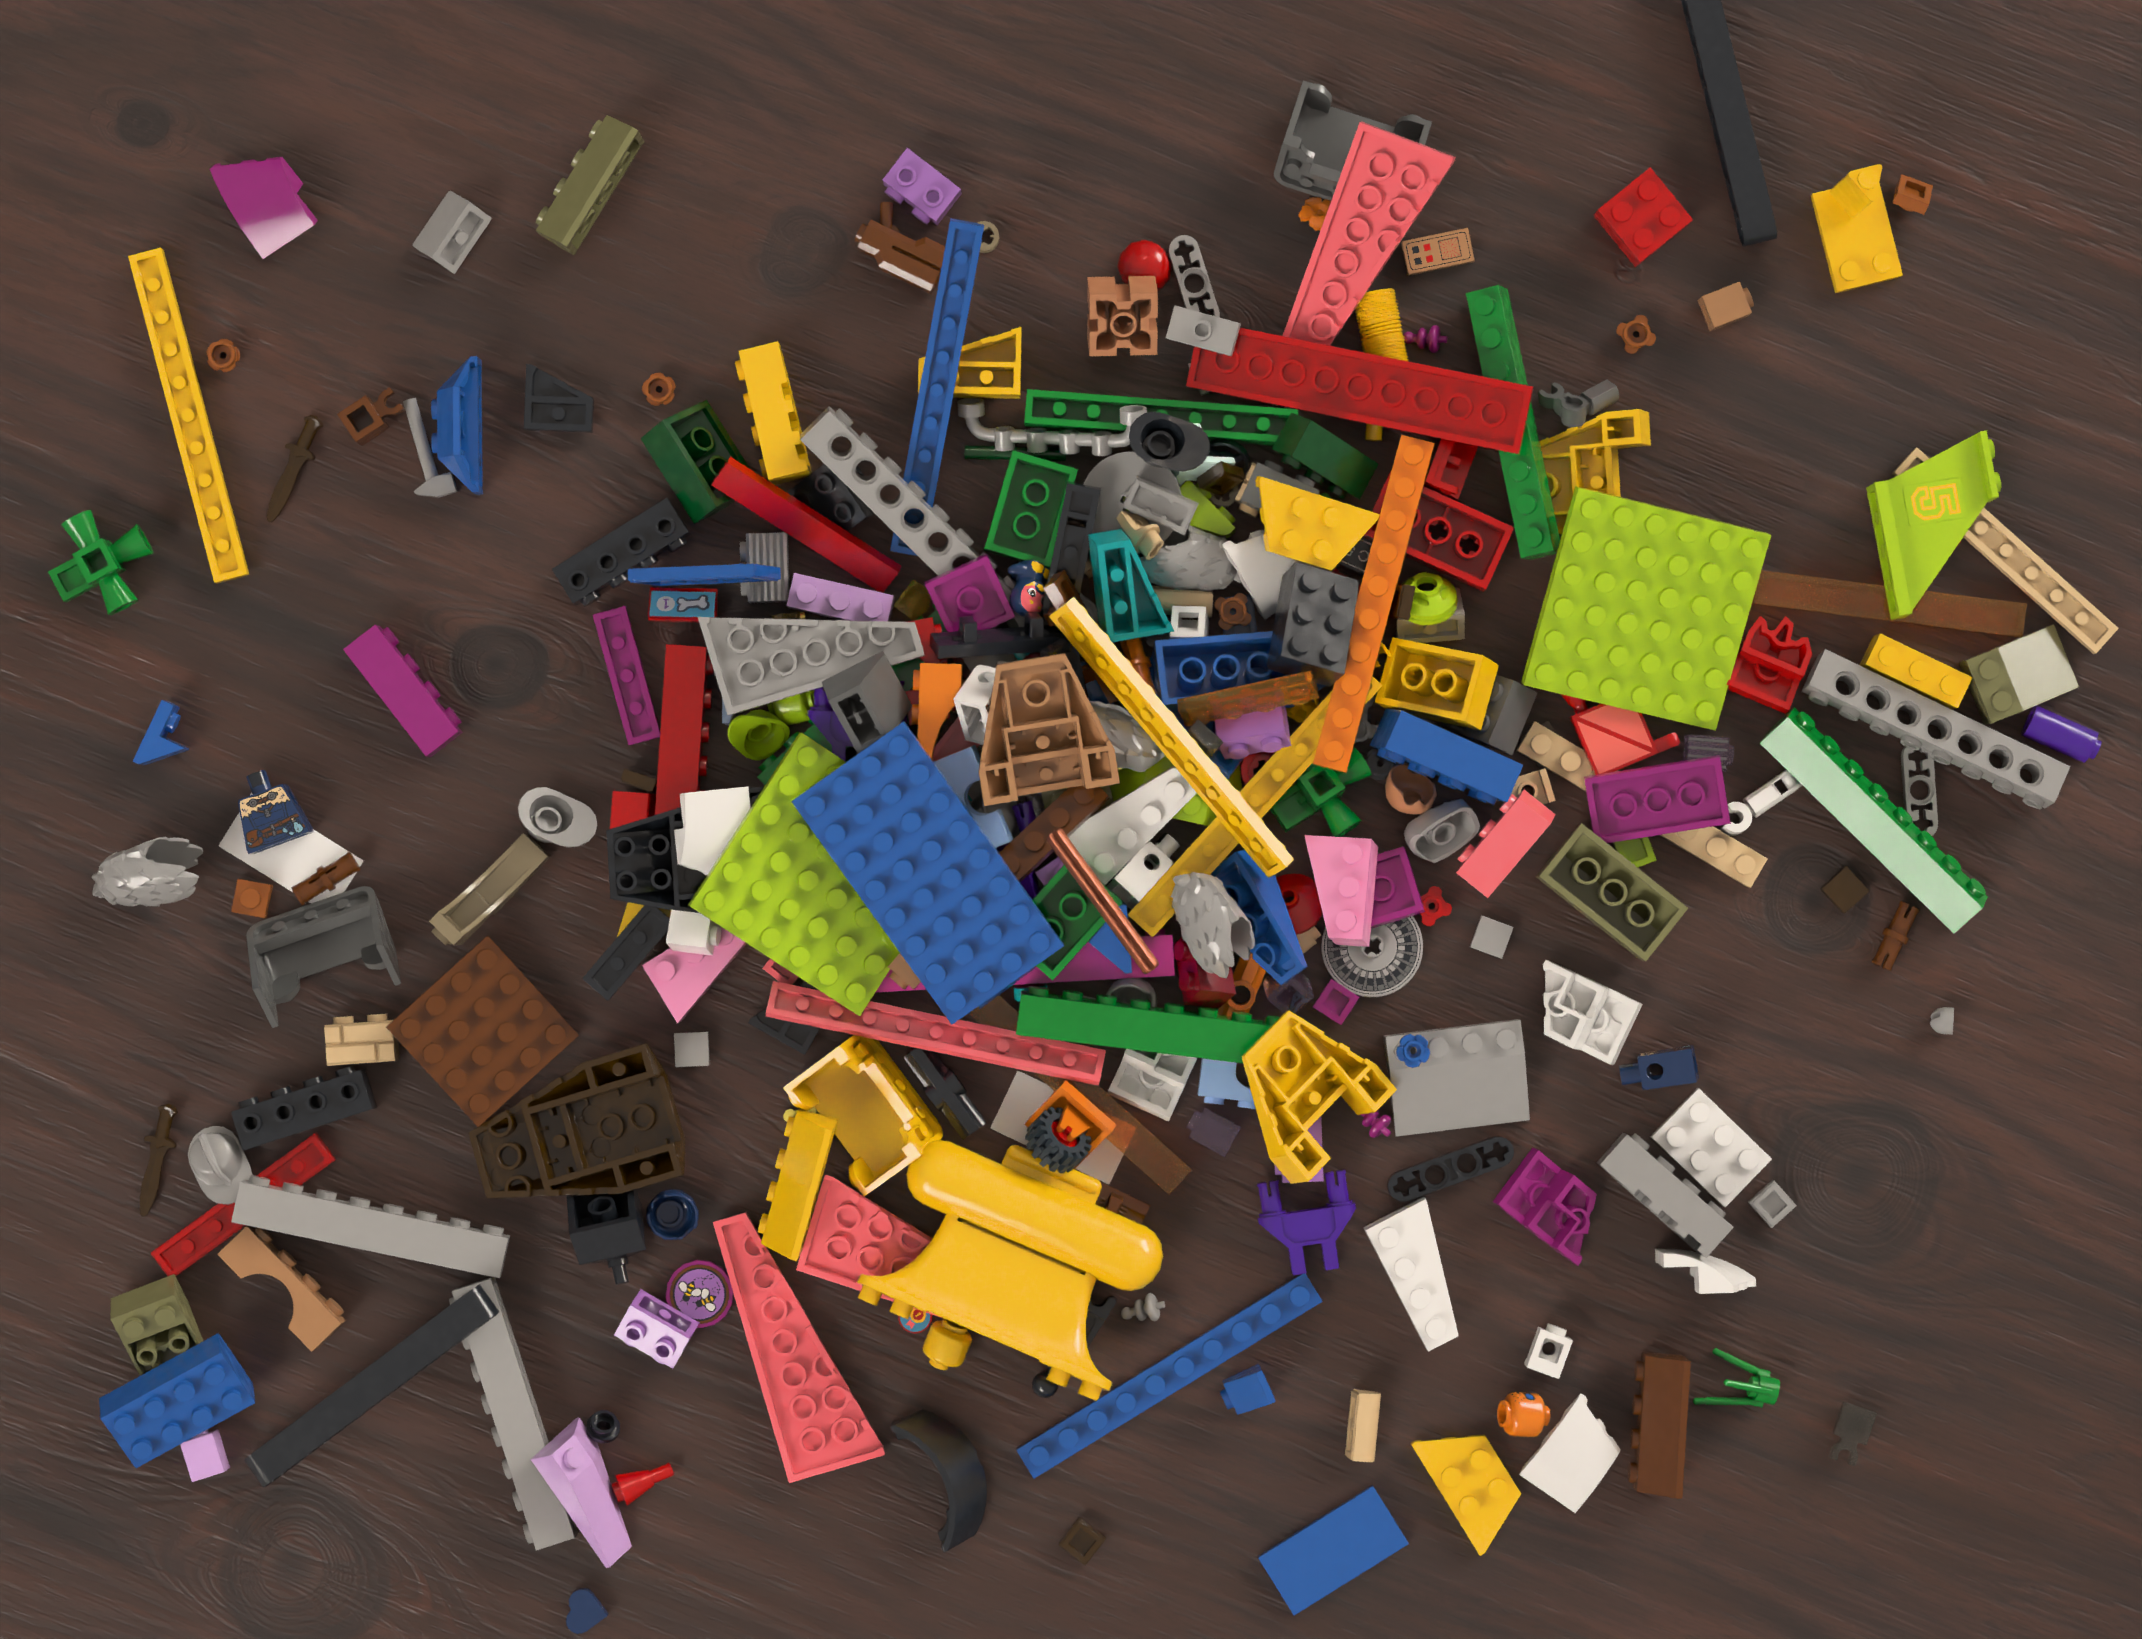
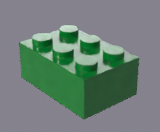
M1013 450L983 551L1017 561L1035 560L1049 569L1052 562L1067 482H1075L1078 469Z
M1065 865L1057 871L1032 899L1064 943V947L1036 965L1052 981L1106 922ZM1102 883L1119 907L1122 904V900Z

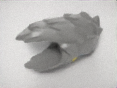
M1189 525L1185 535L1173 531L1164 541V545L1154 558L1146 560L1145 557L1139 558L1149 581L1163 587L1178 590L1212 591L1225 589L1233 580L1241 583L1237 570L1228 560L1222 546L1223 543L1229 541L1226 539V536L1212 535Z
M1089 701L1115 749L1118 770L1128 768L1137 772H1145L1146 769L1155 765L1165 756L1127 709L1100 701Z
M159 837L130 849L113 853L100 864L98 872L92 875V879L95 881L92 894L99 898H105L112 905L119 904L124 906L144 905L146 907H157L160 904L183 900L194 893L196 889L194 885L199 878L198 875L184 870L198 864L196 858L203 854V849L197 845L189 844V840L184 838Z
M1196 872L1175 876L1173 878L1175 886L1171 894L1173 898L1172 909H1174L1176 921L1180 924L1183 941H1186L1192 956L1202 969L1208 973H1215L1219 977L1227 978L1229 967H1233L1235 964L1234 952L1242 959L1249 960L1250 949L1255 947L1251 922L1242 912L1236 901L1227 893L1223 882L1218 877Z

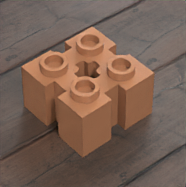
M1128 276V284H1116L1115 277H1087L1089 314H1087V339L1089 356H1117V348H1129L1130 356L1157 355L1158 330L1156 318H1158V291L1156 277Z

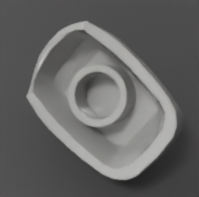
M1463 799L1451 800L1430 808L1409 822L1404 831L1406 845L1413 854L1436 863L1450 856L1474 838L1480 829V823L1472 808Z

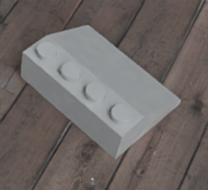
M1513 1019L1383 1035L1388 1079L1397 1089L1391 1095L1395 1136L1530 1120L1521 1020ZM1405 1035H1421L1428 1041L1427 1047L1430 1049V1057L1425 1063H1420L1419 1067H1408L1404 1061H1400L1397 1057L1396 1049L1400 1046V1039ZM1412 1047L1410 1049V1052L1412 1054H1415L1417 1052V1049L1415 1047Z

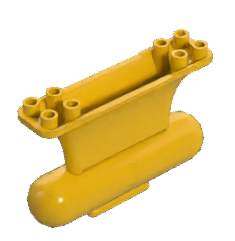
M936 1140L929 1142L923 1148V1154L908 1165L906 1174L907 1184L916 1200L946 1215L930 1243L904 1268L883 1276L860 1274L857 1283L862 1285V1289L858 1299L877 1306L882 1294L894 1299L889 1312L907 1320L913 1308L922 1312L928 1311L1039 1359L1040 1363L1051 1367L1046 1378L1050 1382L1065 1388L1071 1376L1082 1380L1078 1394L1098 1401L1102 1390L1110 1391L1112 1382L1095 1367L1087 1348L1086 1318L1096 1280H1099L1121 1290L1134 1291L1142 1289L1152 1282L1161 1268L1163 1259L1162 1244L1156 1233L1140 1223L1096 1205L1095 1203L1102 1189L1101 1182L1098 1179L1075 1169L1070 1172L1065 1171L1064 1174L1059 1173L1058 1169L1055 1172L1049 1171L1048 1164L1044 1167L1039 1164L1041 1159L1039 1157L1034 1159L1031 1155L1033 1151L1022 1146L1011 1145L1007 1149L1002 1163H998L949 1141Z

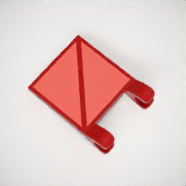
M1599 704L1570 716L1595 775L1615 772L1680 744L1679 737L1675 732L1653 740L1642 713Z

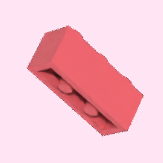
M1524 789L1517 797L1513 794L1510 795L1508 802H1504L1499 809L1503 812L1501 817L1496 822L1490 819L1478 834L1482 837L1480 842L1475 847L1469 844L1458 857L1461 865L1456 873L1487 898H1489L1549 827L1556 815Z

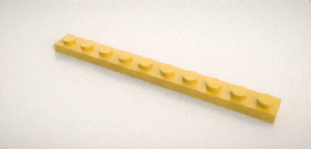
M157 248L128 256L214 583L247 576L249 571L164 250Z
M1074 597L1056 609L1049 618L1265 875L1270 878L1285 869L1294 860L1285 846L1278 841L1264 824L1262 818L1251 809L1242 798L1240 792L1231 785L1221 773L1219 767L1210 760L1199 747L1197 741L1178 722L1176 716L1157 697L1152 687L1136 672L1130 661L1110 641L1109 636L1089 616L1087 610Z
M1372 677L1366 703L1383 686L1374 677ZM1332 691L1290 736L1291 746L1276 751L1240 790L1242 798L1259 817L1262 818L1313 763ZM1218 817L1209 824L1127 914L1152 938L1175 914L1174 909H1172L1173 898L1171 897L1175 886L1173 878L1183 874H1190L1191 872L1210 875L1239 844Z

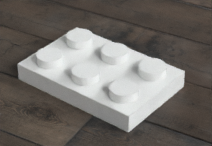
M1696 1088L1650 1136L1723 1207H1726L1772 1160L1699 1088Z

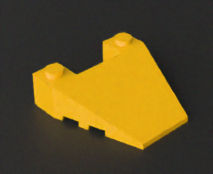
M1641 409L1605 412L1585 422L1582 426L1571 427L1565 432L1539 441L1559 534L1563 533L1575 486L1621 497L1618 449L1651 446L1649 412Z
M1286 1011L1242 1056L1269 1158L1291 1184L1309 1182L1331 1159L1307 1130L1340 1096L1357 1115L1376 1112L1397 1090L1375 1063L1350 1051L1349 1047L1343 1043L1335 1042L1324 1035L1322 1030L1291 1011Z

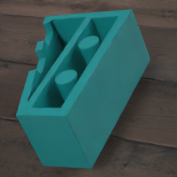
M1122 529L1088 534L1098 625L1109 636L1110 641L1118 642L1174 632L1131 540Z

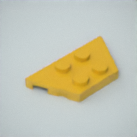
M1257 476L1255 480L1256 487H1259L1262 507L1259 510L1261 522L1265 527L1263 534L1265 551L1332 571L1376 523L1380 514L1265 477Z
M1484 1434L1461 1438L1449 1437L1439 1440L1413 1441L1410 1444L1480 1556L1483 1555L1521 1495L1516 1484Z

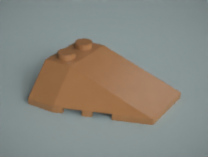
M1065 653L996 664L978 771L984 806L1018 801V796L1082 785L1085 789L1120 783L1115 749L1106 735Z

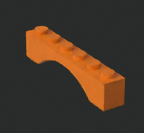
M920 663V670L913 671V690H919V704H912V725H918L917 739L932 760L940 729L950 711L955 707L953 699L962 687L963 664Z

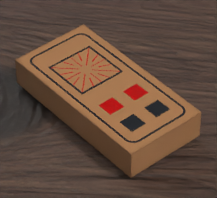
M1468 228L1401 242L1408 276L1473 263L1475 261Z

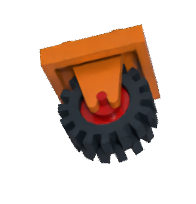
M1067 1080L1054 1091L1024 1124L1028 1127L1025 1140L1029 1142L1026 1145L1028 1150L1034 1149V1152L1031 1154L1033 1158L1039 1157L1041 1159L1039 1164L1043 1167L1048 1164L1049 1171L1055 1172L1058 1169V1172L1063 1174L1065 1171L1070 1172L1076 1169L1116 1127V1124Z

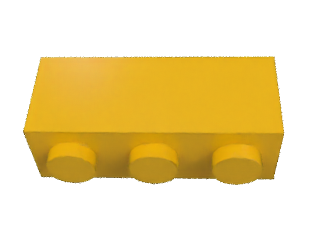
M1881 633L1873 636L1860 663V666L1950 709L1959 707L1973 678Z

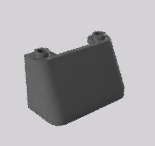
M1303 81L1275 166L1274 178L1285 187L1331 201L1360 122H1365L1425 145L1432 121L1410 114L1400 117L1396 121L1395 127L1331 107L1332 95L1323 85Z

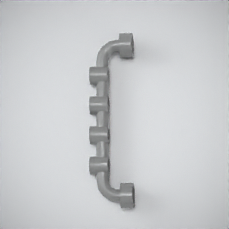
M964 398L957 401L958 416L965 418L970 432L980 440L995 442V450L1011 451L1015 449V443H1027V451L1031 453L1047 451V444L1059 445L1061 454H1076L1080 452V446H1092V454L1095 456L1111 455L1112 447H1125L1130 444L1129 432L1131 425L1136 418L1147 413V407L1141 405L1121 407L1120 423L1127 425V429L1122 434H1112L1109 431L1086 433L1075 429L1047 431L1045 428H1030L1023 430L1014 429L1011 426L987 428L980 423L978 418L985 415L984 399Z

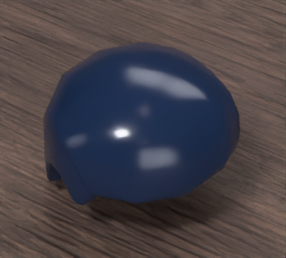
M664 1190L658 1193L647 1206V1224L653 1234L664 1240H682L698 1226L699 1210L693 1198L682 1190Z

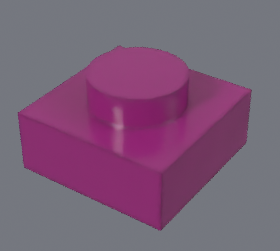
M1330 978L1312 1007L1339 1025H1342L1359 999V996Z

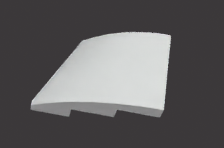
M1258 530L1250 533L1249 539L1234 544L1230 540L1223 543L1222 546L1228 560L1237 570L1243 586L1250 593L1257 611L1266 620L1276 613L1282 575L1296 562L1308 566L1312 565L1265 551L1263 538L1265 530Z
M749 787L680 794L683 828L674 830L677 862L679 865L708 875L750 810Z
M1545 960L1543 964V970L1545 971L1544 1006L1546 1008L1544 1035L1572 1049L1582 1050L1610 1065H1614L1643 1004L1574 971Z
M1126 1049L1107 1094L1169 1122L1197 1058Z
M1655 1249V1261L1662 1267H1690V1275L1694 1277L1695 1291L1699 1294L1734 1293L1739 1290H1745L1747 1287H1756L1754 1276L1727 1261L1710 1255L1706 1258L1693 1251Z
M1580 1393L1564 1411L1561 1420L1543 1439L1540 1448L1526 1462L1519 1475L1576 1513L1607 1473L1621 1449L1613 1437L1607 1434L1606 1427L1601 1419H1595L1587 1407V1398Z

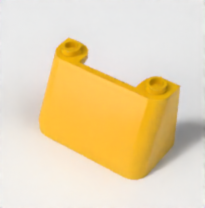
M853 1035L783 1087L788 1094L790 1102L796 1108L808 1111L815 1107L820 1115L838 1119L834 1134L854 1159V1162L849 1166V1180L864 1197L923 1154V1148L929 1142L941 1140L943 1137L941 1125L876 1039Z

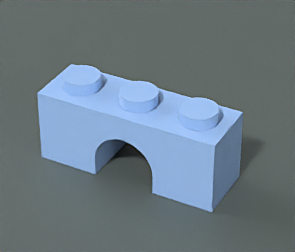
M976 745L934 761L993 846L996 848L1011 842L1013 837L1001 808L989 813H982L976 811L969 802V789L973 783L980 780L978 771L981 758Z
M1202 1058L1197 1094L1204 1096V1103L1224 1105V1099L1238 1100L1237 1107L1256 1109L1250 1087L1241 1084L1236 1077L1237 1063Z

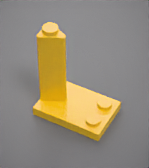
M1880 164L1850 171L1832 189L1810 195L1835 293L1903 276L1879 183L1882 172V165Z

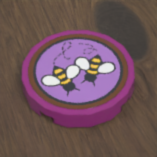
M695 1260L683 1264L674 1271L667 1283L666 1300L669 1306L698 1321L699 1325L697 1328H704L715 1325L727 1315L733 1304L734 1293L729 1276L723 1267L712 1261Z

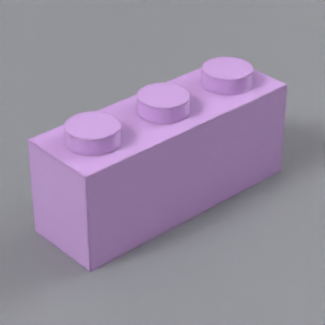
M794 573L787 607L838 620L890 622L895 597L890 594Z

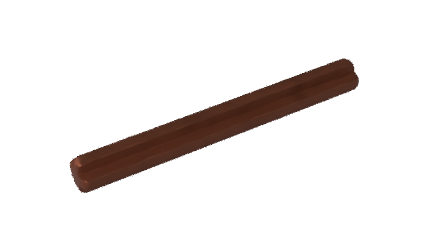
M1061 828L1054 830L1047 836V842L1144 974L1150 973L1159 965L1156 957Z

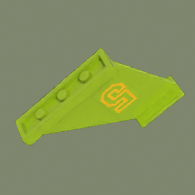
M1987 430L1978 432L1890 480L1874 482L1866 488L1891 620L1903 619L1913 613V609L1986 503L1999 497L1998 492L2001 491V479L1998 472H1994L1992 459L1995 457V448L1993 441L1988 439Z

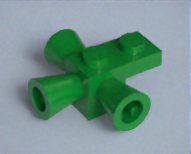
M92 510L81 512L64 521L61 526L80 550L72 554L73 559L48 571L63 602H68L99 585L108 615L119 613L139 601L138 598L121 579L119 574L126 571L122 563L153 554L152 547L140 526L136 524L112 544L109 540L100 539Z
M1353 748L1347 773L1320 767L1312 763L1298 778L1297 783L1289 788L1270 810L1285 833L1322 810L1332 836L1342 837L1362 822L1340 799L1345 791V786L1370 777L1372 775L1371 770L1364 757L1356 748Z

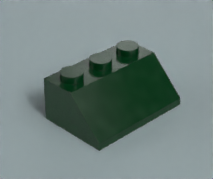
M707 400L662 420L640 438L694 524L736 502L711 484L730 457L748 468L749 466Z

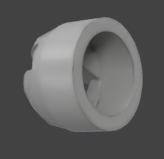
M1937 1008L1930 1016L1932 1029L1937 1033L1953 1035L1954 1008Z

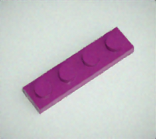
M623 606L594 614L593 619L628 745L631 746L660 738L659 723L627 607Z

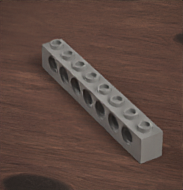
M829 406L800 434V440L938 576L954 569L952 563L959 556H966L972 561L987 554L983 552L979 555L971 547L974 541L961 528L955 531L947 523L950 517L937 504L931 507L923 499L926 495L925 492L914 481L911 480L907 483L898 475L902 471L900 467L888 456L883 460L874 451L878 447L875 442L864 432L859 436L850 427L853 421L840 408L835 412ZM840 436L848 438L851 442L849 450L846 452L835 451L831 445L835 438ZM864 460L871 461L876 467L874 473L870 476H861L856 471L858 463ZM885 485H895L900 490L899 495L893 500L884 499L880 495V491ZM916 508L921 510L924 516L919 523L911 524L905 520V513L909 509ZM933 533H944L948 538L946 544L938 548L931 546L928 539ZM987 554V556H988V558H989V560H990V562H991V564H992V566H993V569H995L998 565H997L996 562ZM995 571L1010 603V594L1016 582L1007 575L1003 578Z
M1826 649L1817 656L1801 691L1809 695V700L1815 704L1833 706L1840 710L1839 714L1849 720L1858 721L1860 719L1870 724V729L1878 734L1885 736L1891 734L1901 739L1900 743L1907 748L1919 750L1923 747L1932 752L1931 758L1944 765L1954 764L1962 768L1961 772L1964 775L1977 780L1983 778L1993 783L1992 787L1995 790L2004 794H2011L2012 792L2022 797L2025 804L2036 809L2047 808L2055 803L2071 767ZM1836 681H1843L1848 685L1849 695H1842L1837 691ZM1867 695L1878 699L1880 704L1879 710H1874L1868 706L1866 702ZM1898 710L1908 713L1910 717L1909 725L1903 724L1898 720ZM1928 725L1938 727L1941 733L1940 739H1934L1929 735ZM1959 739L1966 740L1970 744V754L1963 753L1958 745ZM1990 754H1995L2001 759V769H1997L1990 764ZM2021 768L2031 773L2032 783H2026L2021 779Z

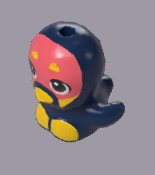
M1024 560L1011 565L1007 571L1011 574V579L1016 581L1010 594L1012 609L1025 617L1026 612L1038 611L1040 613L1045 597L1043 587L1045 586V580L1049 577L1050 570L1035 560Z

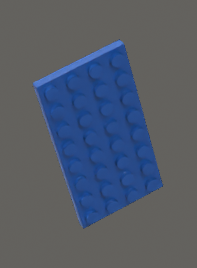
M905 721L791 801L951 1024L960 1020L1064 947V943Z

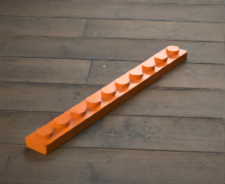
M1401 435L1356 601L1345 674L1334 683L1313 765L1347 773L1435 443Z

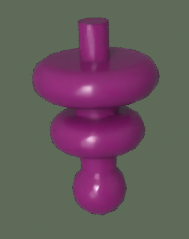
M1433 325L1430 328L1429 334L1425 328H1420L1417 334L1412 332H1405L1403 334L1405 344L1416 342L1419 349H1425L1428 344L1431 353H1437L1440 343H1447L1448 341L1447 336H1441L1438 325Z
M1379 1110L1374 1113L1361 1114L1364 1117L1362 1125L1364 1127L1372 1126L1369 1130L1371 1138H1376L1382 1133L1386 1137L1391 1134L1387 1129L1391 1122L1389 1115H1383L1378 1118Z

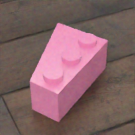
M1304 835L1328 938L1336 945L1369 947L1378 846L1372 839Z
M721 927V940L718 946H714L713 955L679 952L669 948L642 966L677 1023H680L747 943Z

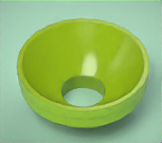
M1422 572L1402 583L1415 586L1410 619L1407 621L1419 625H1434L1446 621L1455 613L1458 605L1456 589L1444 577ZM1425 583L1436 586L1431 591H1422L1417 587Z

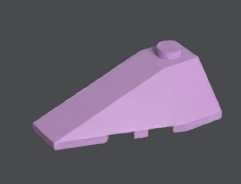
M576 1418L530 1460L604 1566L609 1568L632 1545L612 1490L597 1442L588 1436L586 1427L581 1419Z

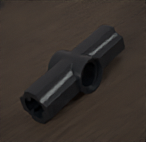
M916 1048L903 1057L915 1076L924 1085L922 1088L939 1112L942 1111L963 1140L987 1123L977 1107L966 1095L967 1090L951 1068L947 1069L936 1052Z

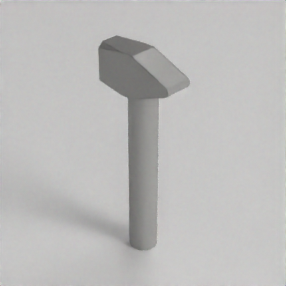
M416 398L403 401L426 480L414 493L418 496L439 498L458 492L452 472L438 475Z

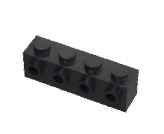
M665 498L552 568V571L572 603L576 606L582 603L586 607L601 597L599 592L611 585L615 589L627 582L628 569H636L638 567L650 568L659 561L656 556L668 549L670 553H673L688 543L685 538L690 536L691 533L671 501Z
M353 1065L335 1071L337 1078L325 1082L322 1076L303 1081L304 1088L294 1092L291 1091L290 1086L270 1092L272 1099L259 1102L258 1096L238 1102L240 1109L232 1111L231 1115L243 1151L377 1108L366 1070L356 1071Z

